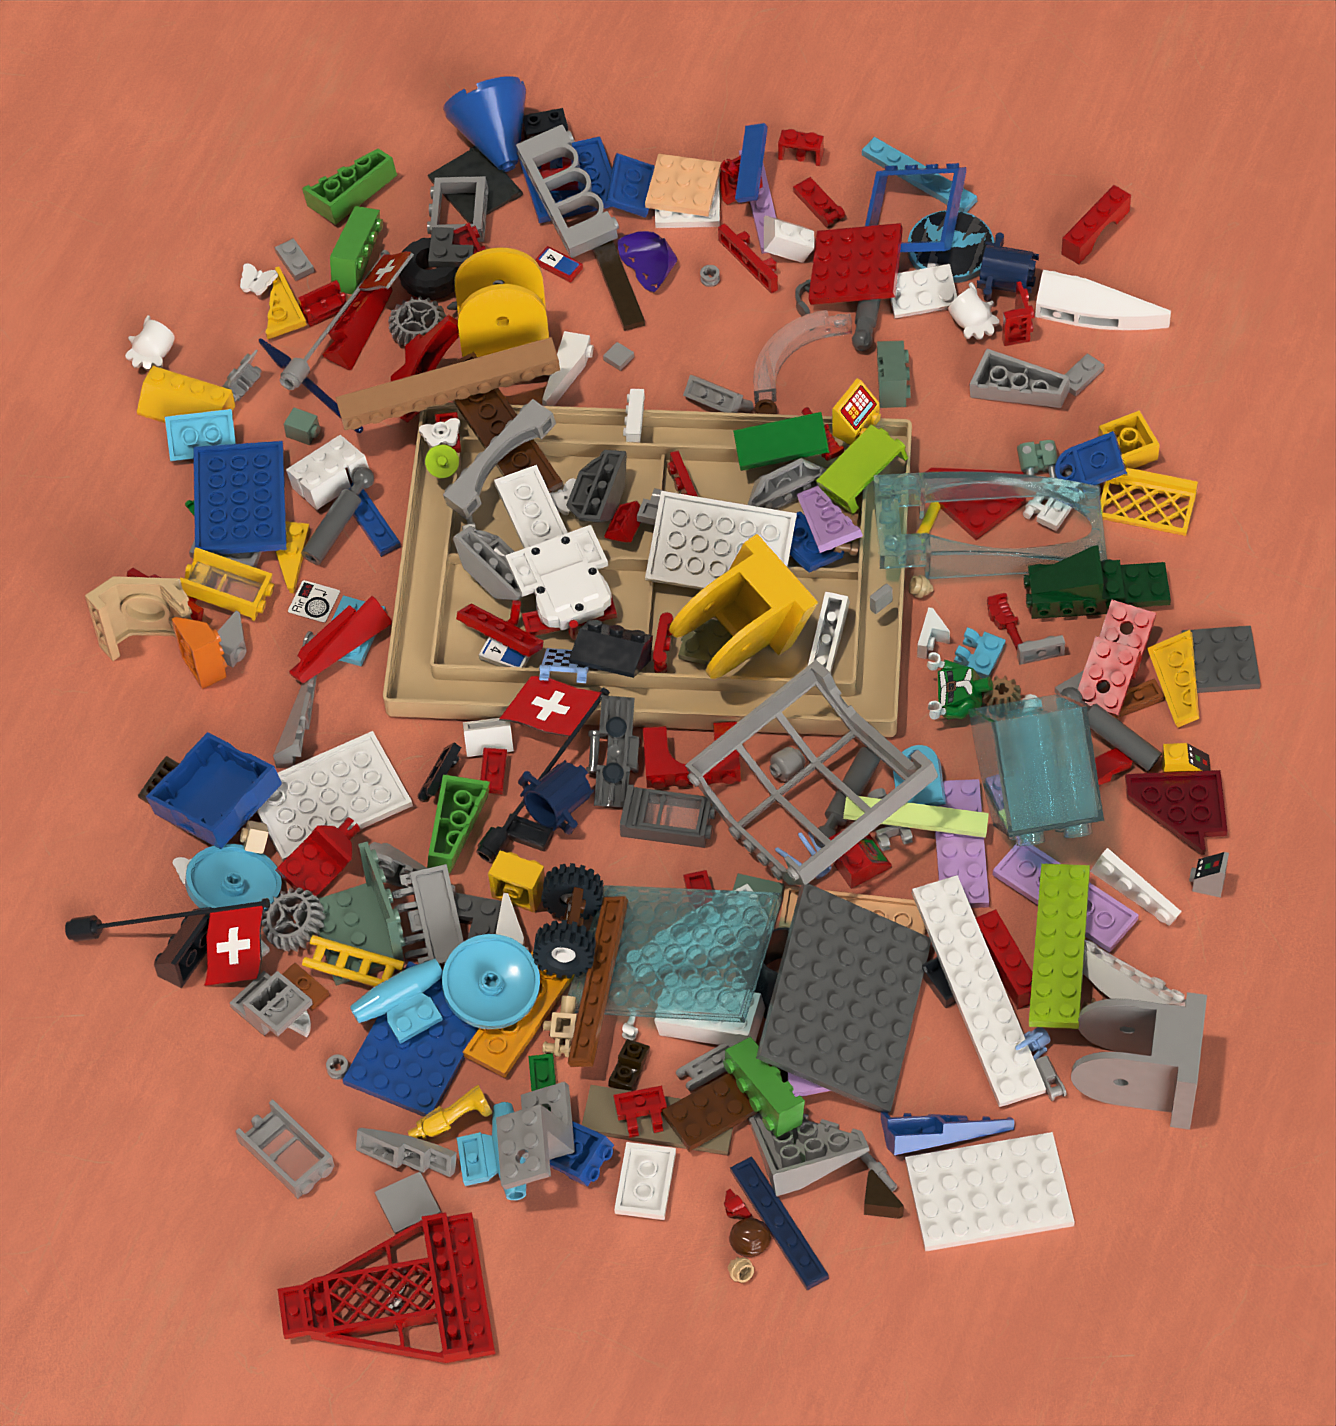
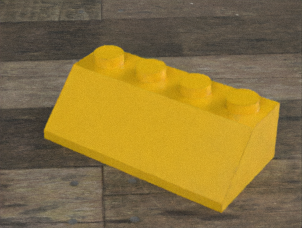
M152 366L143 381L137 415L165 423V417L228 409L233 411L235 401L231 389Z

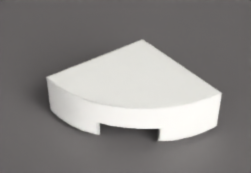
M307 1010L288 1027L305 1037H308L311 1030V1020Z

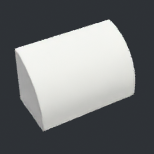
M499 718L463 722L467 757L483 755L484 748L507 749V752L514 751L510 721H499Z

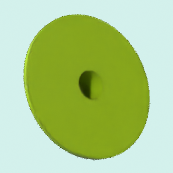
M436 445L428 451L425 465L431 475L437 478H447L456 472L459 466V457L452 447Z

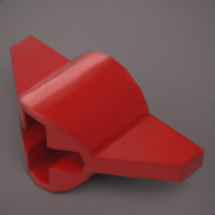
M728 1189L724 1202L727 1216L730 1218L734 1216L751 1217L752 1215L745 1207L742 1199L735 1195L731 1189Z

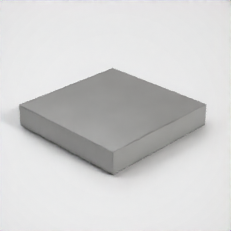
M421 1172L375 1192V1196L395 1235L421 1221L422 1216L441 1213Z

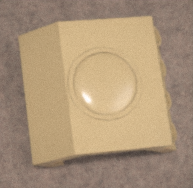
M113 576L85 595L99 647L112 661L120 657L117 644L132 635H159L176 638L172 618L179 617L192 620V611L187 603L189 598L183 591L181 580L178 578Z

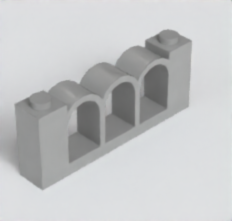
M562 124L516 144L517 155L569 256L573 258L618 238L617 229H619V225L615 217L611 218L608 211L604 212L601 198L592 192L590 176L580 168L577 151L572 147L574 138L570 130L566 131ZM560 157H567L573 161L569 168L545 179L542 178L537 168ZM573 181L581 182L586 186L582 192L558 203H555L549 192ZM586 205L598 209L597 214L592 218L569 228L562 215Z

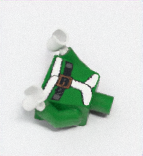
M929 653L928 659L935 662L928 661V669L936 670L938 667L941 668L938 671V701H931L928 704L930 718L935 720L942 715L948 720L952 718L963 719L974 709L981 707L982 693L993 690L991 678L981 679L973 668L949 660L940 661L941 658L938 653Z

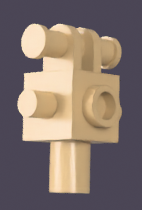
M562 996L560 1013L552 1012V1021H544L543 1029L544 1031H550V1037L555 1040V1043L544 1041L543 1054L554 1053L555 1056L560 1057L564 1053L565 1057H569L578 1016L575 1014L576 997Z

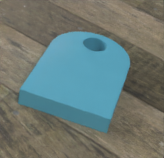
M915 745L905 749L902 753L910 760V755L919 750L933 762L938 774L934 781L910 799L908 803L931 806L946 804L941 763L936 753L930 747L924 745ZM893 771L896 788L905 780Z

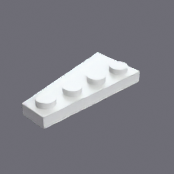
M1108 848L1101 854L1090 870L1095 876L1168 926L1182 912Z

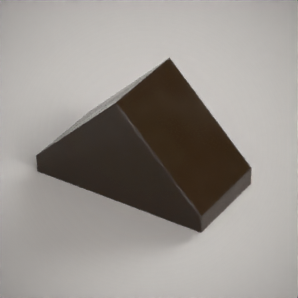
M871 1169L867 1177L864 1215L900 1219L903 1217L904 1205L874 1170Z

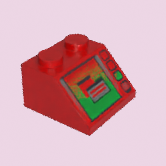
M839 832V833H837V834H835V835L829 837V839H830V840L834 839V838H835L837 835H839L841 832ZM870 834L866 835L833 862L851 889L892 868V864Z

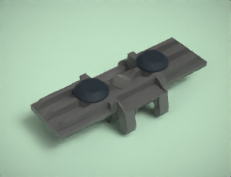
M602 695L600 729L590 730L588 736L591 738L589 766L586 767L588 774L596 775L594 806L623 808L629 784L630 770L633 773L639 772L637 761L641 739L632 735L635 698ZM600 739L608 740L606 766L598 765Z

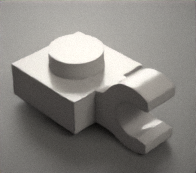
M654 488L651 499H643L637 514V521L655 525L660 494L663 490Z

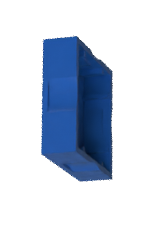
M207 732L185 755L181 763L169 772L146 798L155 815L222 849L282 785V782L273 765L252 754L239 751L230 743Z

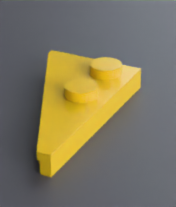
M279 266L275 267L278 277L273 281V288L270 294L268 325L265 331L267 339L307 326L302 311Z
M286 521L287 550H277L276 556L286 587L290 593L294 594L303 560L301 551L307 544L310 525Z

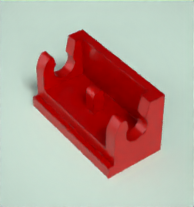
M337 280L298 297L299 307L310 327L336 316L347 302L344 292L341 293Z

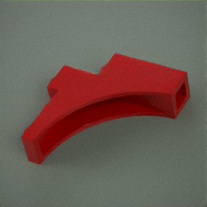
M448 314L424 336L419 333L406 344L405 364L391 375V382L435 370L447 350L459 338L458 320ZM421 411L406 413L399 418L408 423Z

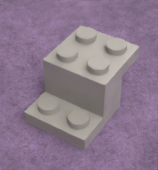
M263 971L257 979L253 980L230 1002V1007L264 1036L270 1030L279 1036L313 1003L311 998L280 972L277 971L270 976Z

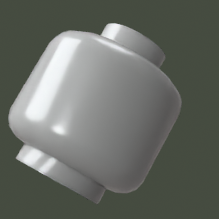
M786 747L771 756L769 770L775 778L786 782L804 768L805 758L800 750Z

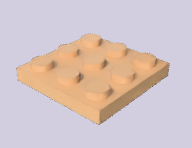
M658 154L645 201V208L709 217L721 171V162Z

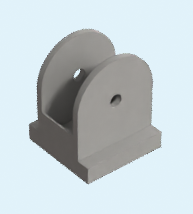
M1187 992L1185 1006L1131 999H1105L1085 1006L1079 1013L1078 1018L1080 1033L1090 1042L1116 1052L1093 1053L1078 1059L1072 1066L1071 1071L1073 1085L1086 1096L1104 1103L1171 1112L1170 1127L1190 1130L1198 1083L1207 995Z

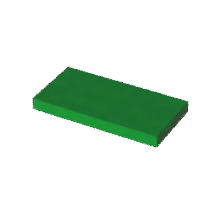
M822 412L733 430L741 471L829 452Z

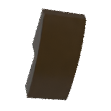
M627 1039L618 1055V1063L609 1078L608 1086L633 1091L645 1064L650 1046Z

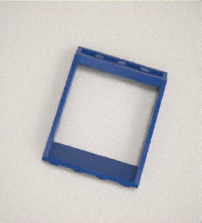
M948 163L946 168H939V164H926V168L918 169V165H905V169H898L897 165L885 166V170L876 171L865 226L878 225L888 175L954 173L941 240L901 242L900 252L950 250L966 176V167H959V163Z

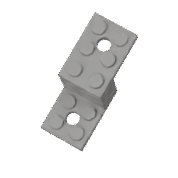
M565 1081L522 1094V1110L496 1117L501 1186L507 1190L550 1177V1159L575 1152L569 1085ZM520 1158H525L526 1161L520 1164Z

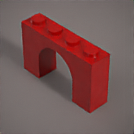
M737 721L713 723L714 741L737 724ZM666 726L643 728L647 788L661 789L670 786L686 787L693 785L687 777L689 772L685 766L686 764L678 762L669 753ZM736 749L703 775L708 785L741 782L740 758Z

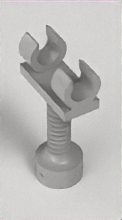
M879 788L871 791L867 797L883 799L887 794L885 789ZM884 824L885 828L876 830V840L882 851L889 850V838L899 834L904 845L913 842L912 832L908 827Z

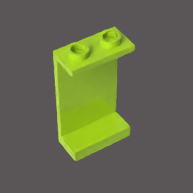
M871 424L816 482L819 488L831 500L851 514H854L859 509L855 497L896 456L906 461L908 459L905 451L906 446L899 439L896 438L894 440L883 428L878 429Z

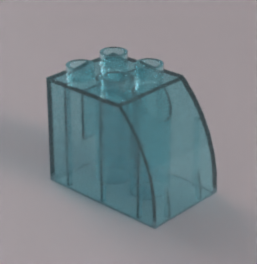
M1054 694L968 709L976 756L993 826L1008 836V840H1016L1017 846L1040 844L1045 842L1044 831L1055 829V832H1063L1064 838L1081 837L1092 834L1091 823L1104 821L1086 705L1063 694Z

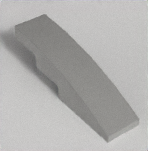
M359 1128L357 1130L356 1150L388 1165L398 1168L400 1165L405 1164L423 1173L430 1168L448 1177L455 1173L457 1155L455 1151L402 1134L367 1128Z

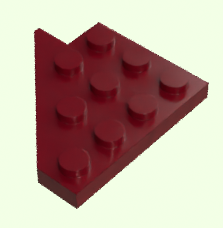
M1221 770L1125 774L1127 800L1201 855H1205L1206 851L1204 837L1227 836L1228 830Z

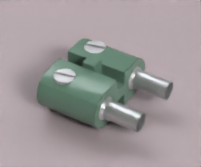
M1044 440L1039 441V444L1027 442L1017 446L1021 472L1027 475L1029 486L1036 485L1034 474L1039 470L1049 472L1051 483L1058 482L1055 474V465L1058 459L1055 441Z

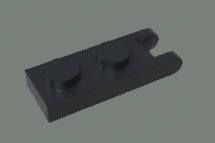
M455 742L445 747L418 793L420 801H425L428 797L436 794L441 786L443 774L448 775L449 769L458 762V753L462 747Z

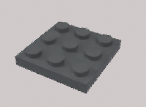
M1251 626L1190 630L1193 635L1197 693L1260 689L1261 683Z

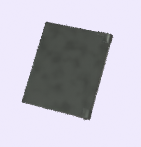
M475 146L428 174V178L433 184L435 178L486 176L489 189L486 215L508 202L516 200L523 194L503 170H499ZM476 193L443 194L468 223L473 224Z

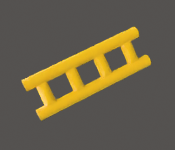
M312 935L310 940L311 945L317 946L313 958L304 957L302 962L304 967L373 987L391 978L395 969L403 971L405 965L404 961ZM326 949L339 952L335 965L322 962ZM349 956L363 959L358 972L345 968ZM372 962L386 966L381 979L368 975Z

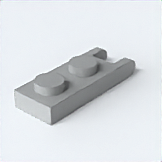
M725 1044L719 1045L677 1069L676 1075L679 1078H683L686 1075L691 1077L692 1080L686 1083V1088L689 1091L698 1088L726 1072L723 1061L725 1059V1050L729 1046Z

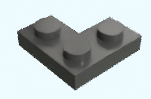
M432 227L428 259L429 267H460L467 258L474 254V245H453L454 228Z
M461 893L455 894L454 900L459 920L472 922L467 939L478 935L496 933L502 901Z

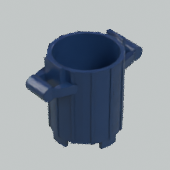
M1001 232L995 235V243H985L986 247L981 265L980 280H977V288L984 289L983 298L985 301L992 299L993 289L1016 292V282L1021 281L1023 289L1026 288L1028 293H1032V287H1034L1036 281L1034 276L1036 269L1035 260L1039 261V254H1035L1032 251L1002 247L1004 245V234Z
M566 760L556 765L540 780L532 776L529 771H525L518 780V784L524 789L520 796L524 797L526 809L533 819L542 826L553 828V831L560 827L568 835L572 834L578 825L577 821L571 816V813L590 798L594 789L591 790L589 781L585 777L588 774L587 770L582 765L575 767Z

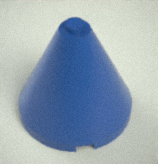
M514 76L493 78L476 83L478 88L469 93L463 89L448 99L443 107L446 118L499 170L504 172L513 170L519 159L516 144L521 142L526 99L524 82Z

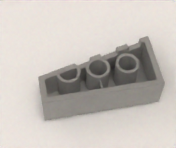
M986 349L969 384L970 398L1056 408L1062 407L1070 391L1069 376L990 349Z

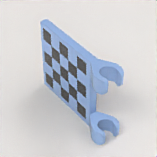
M547 648L542 665L539 667V680L549 681L550 671L577 673L576 683L586 684L589 667L569 663L572 650Z

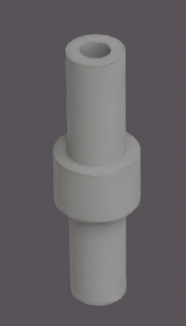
M869 1152L860 1156L870 1170L873 1169L892 1192L897 1188V1184L886 1173L887 1169L881 1162H876Z

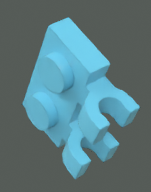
M967 627L964 633L963 645L974 647L976 650L974 654H971L968 649L959 645L955 652L954 662L973 668L981 678L990 677L1006 640L985 631L981 637L975 630Z

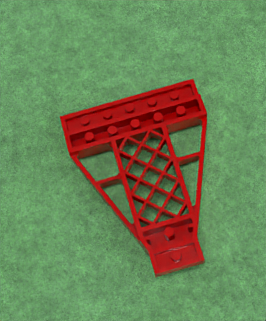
M446 1212L422 1216L421 1221L330 1273L315 1277L302 1285L277 1289L284 1339L310 1335L311 1339L441 1363L494 1355L495 1348L472 1212L447 1216ZM424 1232L428 1258L393 1264L390 1249L415 1234ZM387 1252L388 1265L354 1270L380 1254ZM419 1272L426 1276L420 1285L410 1280L415 1273ZM391 1277L401 1280L394 1290L385 1285ZM370 1281L376 1285L370 1294L359 1289L364 1282ZM430 1281H432L433 1294L424 1289ZM406 1284L415 1289V1292L409 1299L399 1294ZM340 1286H346L351 1289L344 1299L335 1294V1291ZM380 1289L390 1294L384 1303L374 1298ZM356 1293L365 1298L358 1308L349 1303ZM420 1293L430 1299L423 1309L413 1303ZM395 1298L404 1303V1306L398 1313L389 1308V1305ZM332 1299L340 1303L334 1310V1312L332 1306ZM370 1302L379 1308L373 1317L363 1312ZM344 1307L354 1312L347 1322L338 1317ZM409 1307L417 1311L412 1313H406ZM384 1312L391 1315L389 1317L380 1318ZM359 1316L366 1320L355 1322ZM431 1322L438 1323L442 1345L441 1352L405 1347L403 1329L405 1327ZM396 1329L399 1331L400 1345L352 1336Z

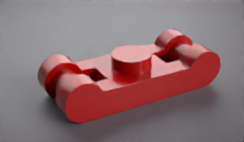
M668 612L662 613L659 618L653 652L655 673H666L668 670L666 651L671 649V637L669 636L672 634L669 628L673 621V615Z

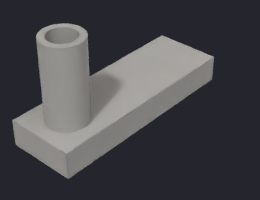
M689 376L683 396L724 413H738V411L750 413L753 410L752 401L743 399V395L697 376Z

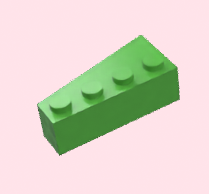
M378 148L355 160L354 165L339 168L337 174L329 178L326 176L320 178L318 184L312 187L309 185L303 187L302 190L307 206L336 225L350 214L355 206H360L397 176L391 156Z
M355 206L330 255L331 282L338 281L341 293L353 294L362 281L374 244L376 243L377 235L383 227V219H380V210Z
M443 774L427 868L447 864L448 873H451L488 798L490 782Z
M749 1037L725 1050L723 1064L729 1074L732 1073L736 1078L739 1090L742 1093L745 1092L750 1098L749 1102L755 1112H759L763 1117L762 1121L768 1131H772L777 1138L802 1125L805 1100L800 1095L794 1096L792 1092L794 1088L789 1081L782 1082L780 1071L777 1067L769 1066L768 1063L756 1059L759 1046L752 1037Z

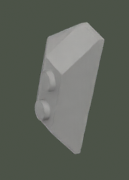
M802 458L788 465L781 466L779 469L755 480L748 505L776 510L797 500L798 493L818 486L816 480L826 469Z
M472 526L467 527L454 536L453 540L463 568L494 598L518 600L522 597L505 559V555L515 551L499 536L486 531L476 530Z

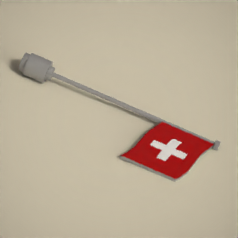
M383 250L380 253L381 257L304 359L293 358L283 370L280 383L284 388L294 390L301 385L310 373V367L307 363L308 359L360 290L389 289L414 254L412 252L406 251L390 255L387 250Z

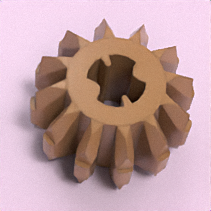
M996 675L994 681H992L993 690L982 693L983 705H987L988 711L995 709L997 715L1000 711H1004L1006 715L1009 713V709L1015 711L1017 704L1021 702L1020 685H1016L1015 679L1008 681L1006 675L1003 679H999Z

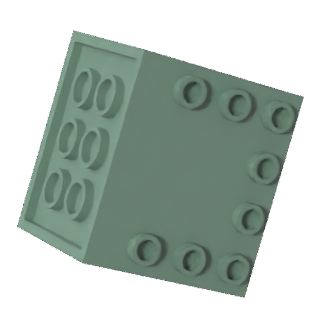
M368 842L360 843L358 846L366 883L319 898L320 903L325 909L323 913L326 918L322 920L325 927L318 929L321 935L318 937L404 961L402 947L406 945L402 935L401 919L397 908L392 909L390 903L394 901L390 889L384 888L383 883H386L383 869L379 867L376 850H370ZM326 949L324 954L327 963L335 965L339 952ZM349 956L345 968L358 972L363 959ZM372 962L368 975L383 971L386 966ZM332 975L336 986L352 981Z

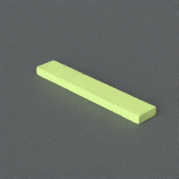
M858 796L871 808L881 800ZM846 797L843 819L856 821L864 812ZM907 802L881 824L986 838L989 813Z

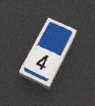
M488 637L479 653V659L500 667L525 668L530 657L520 654L518 651L503 645L491 637Z

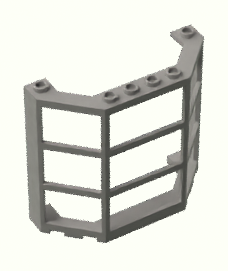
M817 660L812 662L685 765L689 772V775H687L689 781L695 787L698 786L730 827L728 828L730 834L736 840L740 838L748 852L752 853L754 851L757 854V859L763 866H770L773 875L778 880L782 878L789 885L808 884L938 777L933 762L919 750L910 755L913 760L912 762L863 719L851 705L848 706L840 696L841 691L837 688L830 671ZM813 686L818 688L850 730L817 758L782 713V711ZM775 717L810 761V764L778 790L742 745ZM854 737L858 738L905 780L872 808L822 764ZM735 749L770 793L767 799L738 822L732 817L703 777L704 774ZM815 769L864 812L861 817L832 840L827 838L783 797L786 792ZM775 801L824 845L823 848L801 866H798L787 856L784 858L788 866L786 869L743 828Z

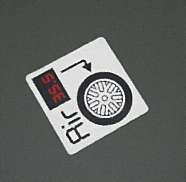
M303 580L288 609V613L325 623L340 590Z

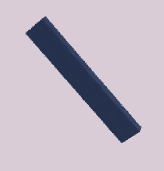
M751 1156L730 1167V1172L762 1222L768 1226L771 1236L805 1289L809 1290L829 1279L828 1273L779 1197L775 1195L773 1188L753 1157Z

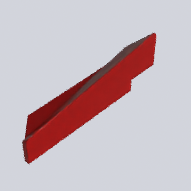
M391 286L389 289L361 290L328 333L334 341L322 354L324 358L347 370L353 369L393 291Z
M373 596L357 611L349 605L300 649L297 656L301 661L290 669L289 674L300 683L307 682L392 624V620Z

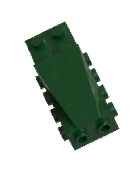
M1098 545L1087 548L1054 564L1029 565L1027 575H1023L1024 589H1028L1026 607L1031 610V619L1107 614L1111 600L1135 607L1170 605L1171 602L1165 562L1121 565L1120 560L1106 559L1100 561Z

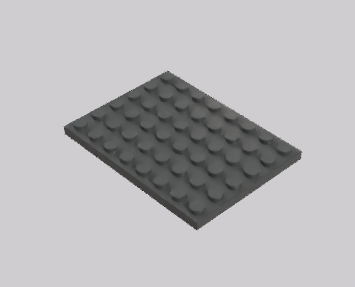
M809 883L806 885L802 884L756 1059L879 1112H891L924 971L922 965L927 962L931 945L930 937Z

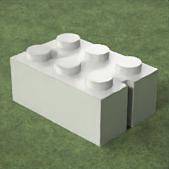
M339 435L287 468L286 471L292 489L303 498L305 497L306 501L318 510L338 497L343 489L351 488L345 468H348L353 483L354 472L359 468L369 467L365 455L342 435Z

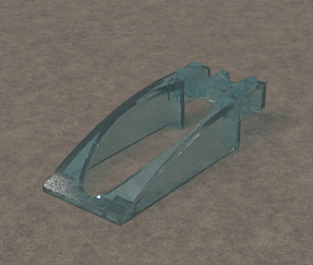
M958 471L874 475L873 494L880 569L924 567V576L927 579L1027 574L1029 565L1054 564L1096 545L1099 546L1100 561L1107 559L1099 486L1043 476L998 472ZM1049 496L1080 512L1090 521L1092 526L1091 532L1086 537L1071 542L1029 548H992L957 542L928 533L901 534L899 507L918 506L919 519L924 518L925 503Z

